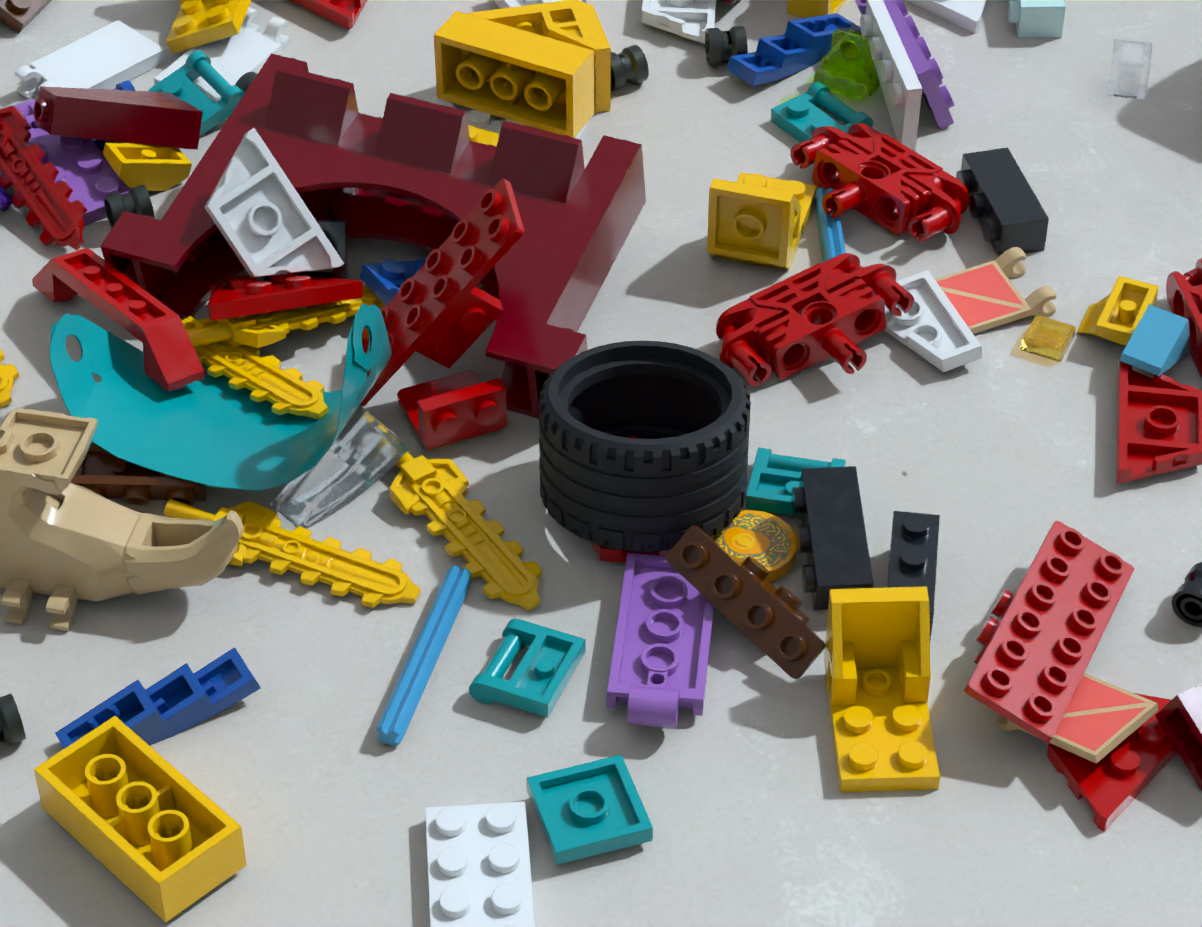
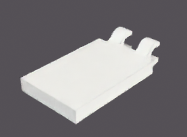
M249 7L239 34L189 49L156 76L154 83L156 85L186 64L188 56L192 52L200 50L210 58L211 66L231 86H235L238 79L245 73L255 72L258 74L271 53L283 56V48L290 42V37L281 34V32L288 26V21L273 17L267 23L264 33L259 32L261 30L260 26L251 23L259 12ZM201 76L193 81L213 103L221 99V96Z
M117 20L30 63V67H19L15 71V76L27 82L18 87L17 92L26 98H32L39 93L40 86L112 90L116 88V84L126 80L130 81L167 62L166 50Z

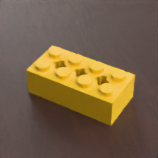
M455 11L434 34L436 91L438 99L572 138L576 137L594 115V50L459 11Z
M113 716L34 768L42 808L164 922H168L247 865L241 825L116 716Z

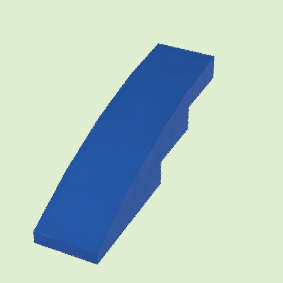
M838 13L790 20L784 35L759 38L756 52L730 56L727 70L751 86L779 80L807 69L835 54L860 37L861 29L858 25Z
M234 647L195 673L186 663L147 689L143 687L139 680H136L58 730L55 734L63 749H65L113 716H116L150 746L173 737L219 714L261 689V687Z

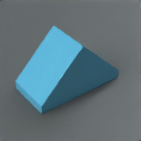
M1149 304L1123 350L1120 361L1160 376L1189 354L1191 344L1188 319Z

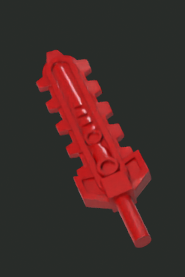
M15 106L0 109L1 187L7 189L12 186L16 193L11 199L18 208L26 205L30 212L25 219L31 227L37 224L42 227L44 231L39 239L45 246L54 242L58 246H70L77 251L84 243L82 236L84 221L82 218L87 208L78 199L73 202L69 200L73 192L72 188L64 180L59 183L55 181L59 171L51 162L42 164L41 160L45 152L36 143L31 146L27 144L31 137V133L28 130L32 126L23 113Z

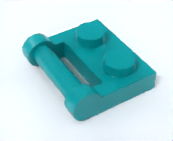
M200 50L192 52L186 59V64L149 89V92H169L203 111L200 137L228 118L245 94L238 86H231L211 66L210 58ZM201 76L221 96V99L213 103L193 81Z
M819 81L813 83L806 93L771 108V122L800 143L811 139L813 131L817 127L831 126L847 134L852 124L863 123L873 127V119L864 112L857 113L833 96L830 88ZM819 107H824L846 124L842 126L820 110Z
M758 447L746 494L745 509L801 517V514H793L791 500L792 487H799L801 469L846 467V460L832 458V462L778 455L772 454V449Z
M511 619L502 632L503 641L484 672L477 674L469 686V693L476 701L483 704H491L497 701L548 718L586 652V639L521 619ZM530 646L509 681L502 679L519 649Z

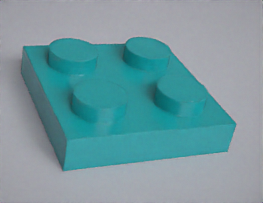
M622 755L527 777V792L556 865L653 841L652 824Z

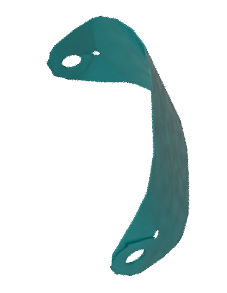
M363 303L355 315L347 340L342 390L323 393L324 402L328 406V413L320 419L290 413L283 415L275 414L272 412L271 407L274 404L265 400L258 403L250 400L252 391L247 388L239 390L230 388L228 384L231 380L224 375L215 378L208 375L207 371H204V379L187 384L182 389L167 391L144 373L143 351L80 315L73 316L66 313L53 324L49 347L50 364L63 402L71 416L98 419V427L92 439L94 444L120 459L176 478L212 487L262 491L287 484L314 468L333 445L386 368L392 354L381 310L376 305L368 306ZM364 327L367 328L369 334L367 354H365L362 347V331ZM68 335L74 336L81 347V358L77 362L72 360L67 353L65 343ZM370 370L369 377L367 378V371ZM92 374L98 375L101 378V382L94 381Z

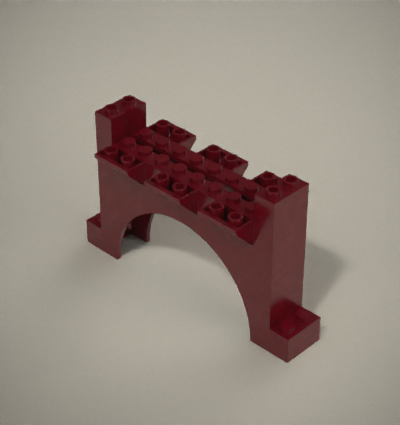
M271 53L163 218L157 220L148 215H138L123 211L100 245L106 262L178 314L180 319L184 320L189 316L194 317L199 308L213 294L216 287L224 285L228 280L245 270L204 207L245 133L253 128L256 129L315 219H347V238L389 240L409 244L431 252L439 248L452 234L455 225L460 220L465 219L475 209L482 195L487 190L493 189L504 178L511 183L524 227V234L478 283L486 293L499 299L503 308V312L497 317L493 335L485 350L486 357L505 362L501 381L506 387L507 410L539 419L540 391H542V386L547 377L570 358L588 350L586 334L578 333V330L646 203L642 144L603 135L585 168L582 140L532 128L527 125L504 121L500 129L497 147L470 141L466 111L390 93L386 101L383 118L362 114L358 111L353 83L309 73L307 62Z

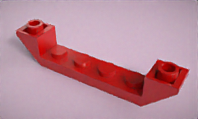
M88 247L51 259L33 277V287L54 303L69 301L74 296L81 295L143 343L144 373L167 391L182 389L187 384L205 378L202 364L180 316Z

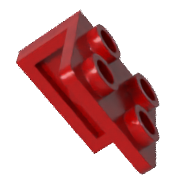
M467 370L400 389L397 393L398 403L426 451L507 427L506 387L500 378L483 382L476 371Z

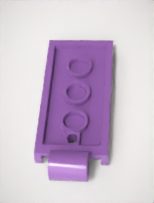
M855 0L860 14H865L867 0ZM883 0L922 86V96L940 130L953 124L954 121L949 108L955 106L947 87L945 85L939 87V85L943 84L941 80L943 75L934 58L930 59L932 56L922 36L918 38L920 36L912 16L908 14L903 0Z
M34 98L13 105L23 113L32 126L28 130L31 133V137L27 144L31 146L36 143L45 152L41 160L42 164L51 162L59 171L55 181L59 183L64 180L72 188L73 192L69 200L73 202L78 199L87 208L82 218L84 226L107 218L103 196L113 192L125 194L129 192L130 188L119 178L93 140L51 135L38 127L33 114L36 100Z
M627 552L606 700V708L616 709L617 702L628 703L627 725L676 729L679 707L693 708V715L703 716L715 606L666 561V555Z

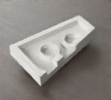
M929 270L896 281L913 295L914 303L907 313H904L896 305L901 311V316L893 315L885 306V332L942 372L982 358L980 343Z

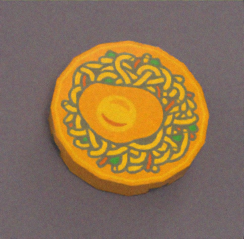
M742 510L730 525L711 536L728 554L744 560L751 556L761 563L770 572L766 578L769 582H774L789 573L796 562L797 537L792 527L779 516L764 511Z

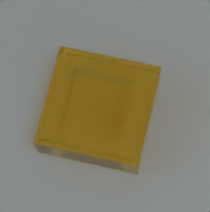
M1036 315L1022 338L1021 350L1061 362L1075 337L1076 327Z

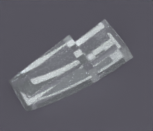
M366 412L338 444L336 442L333 443L314 468L291 481L270 505L296 528L301 526L308 529L344 508L368 490L398 462L409 448L392 431L369 412Z

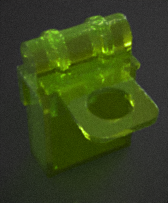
M835 30L832 34L831 51L825 57H822L821 66L814 77V83L822 82L830 88L831 92L845 95L846 98L851 100L864 101L867 95L872 96L880 86V81L871 57L867 38L863 37L861 32L855 30Z

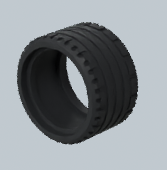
M644 340L624 341L594 347L570 358L547 377L542 386V391H540L539 470L540 497L544 507L548 509L549 515L558 524L573 534L594 544L617 550L633 552L672 550L692 525L700 527L710 537L717 534L733 522V519L740 514L741 508L745 504L751 405L747 386L731 368L717 358L700 350L675 343ZM635 435L637 439H632L628 437Z

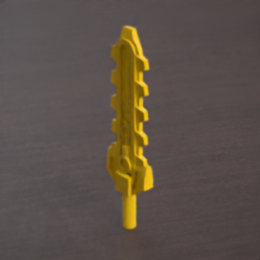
M365 284V287H363V298L223 319L221 324L186 332L193 347L227 340L233 347L245 344L260 348L286 338L289 330L300 328L308 331L318 327L320 323L338 324L346 320V317L355 316L363 303L368 306L376 305L379 309L384 306L386 307V305Z
M189 316L182 320L186 331L221 324L223 320L211 321L210 318L197 320ZM227 340L194 347L200 362L209 366L207 369L208 375L215 378L224 375L231 380L228 382L230 388L235 390L247 388L252 391L250 400L258 403L265 400L274 404L271 408L275 414L283 415L290 413L297 416L320 419L328 413V406L325 404L323 397L325 392L324 386L317 380L302 381V373L294 367L281 369V361L273 355L260 357V349L248 345L233 347Z
M390 431L382 432L403 449L402 453L393 461L400 469V472L389 487L391 501L406 515L411 512L415 516L425 514L431 522L427 525V531L433 536L444 535L449 543L445 546V551L451 557L463 556L468 562L464 568L471 572L470 578L480 576L487 583L482 588V593L489 599L499 597L505 602L516 604L528 611L540 605L538 579L542 576V569L536 561L523 562L520 559L523 555V549L516 540L505 542L501 538L504 535L503 526L498 520L486 521L483 518L486 514V508L479 499L468 501L464 497L468 493L469 481L451 459H426L423 455L413 458Z
M170 499L165 506V516L182 519L217 521L226 516L229 511H235L241 518L244 531L238 542L237 551L228 564L242 567L243 563L252 564L259 559L271 564L270 573L282 575L287 570L301 574V584L313 586L318 581L332 586L331 595L343 597L351 592L362 596V606L371 608L376 607L380 603L415 604L421 594V589L411 582L408 575L402 571V563L392 558L384 563L371 560L372 553L361 547L352 553L342 550V543L330 536L322 542L311 539V531L301 526L292 531L281 528L282 524L281 520L278 519V514L257 503L246 501L229 509L221 507L216 515Z

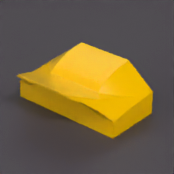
M105 143L103 155L110 166L129 188L144 185L147 191H168L189 177L192 163L179 148L135 143Z
M1118 276L1111 293L1101 301L1089 306L1077 333L1099 336L1126 346L1148 305L1155 306L1159 286Z

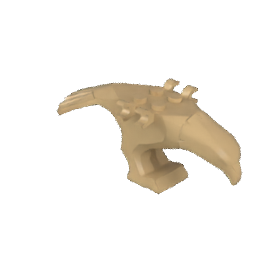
M16 408L10 411L0 427V588L5 589L1 604L9 606L4 618L5 622L24 624L26 622L33 593L51 595L46 604V612L53 613L49 629L68 631L73 623L75 606L79 599L98 602L132 593L140 595L173 588L202 586L219 576L237 551L238 542L244 531L241 518L232 510L217 521L171 518L149 513L142 514L119 505L85 487L71 483L72 478L86 457L98 427V419Z

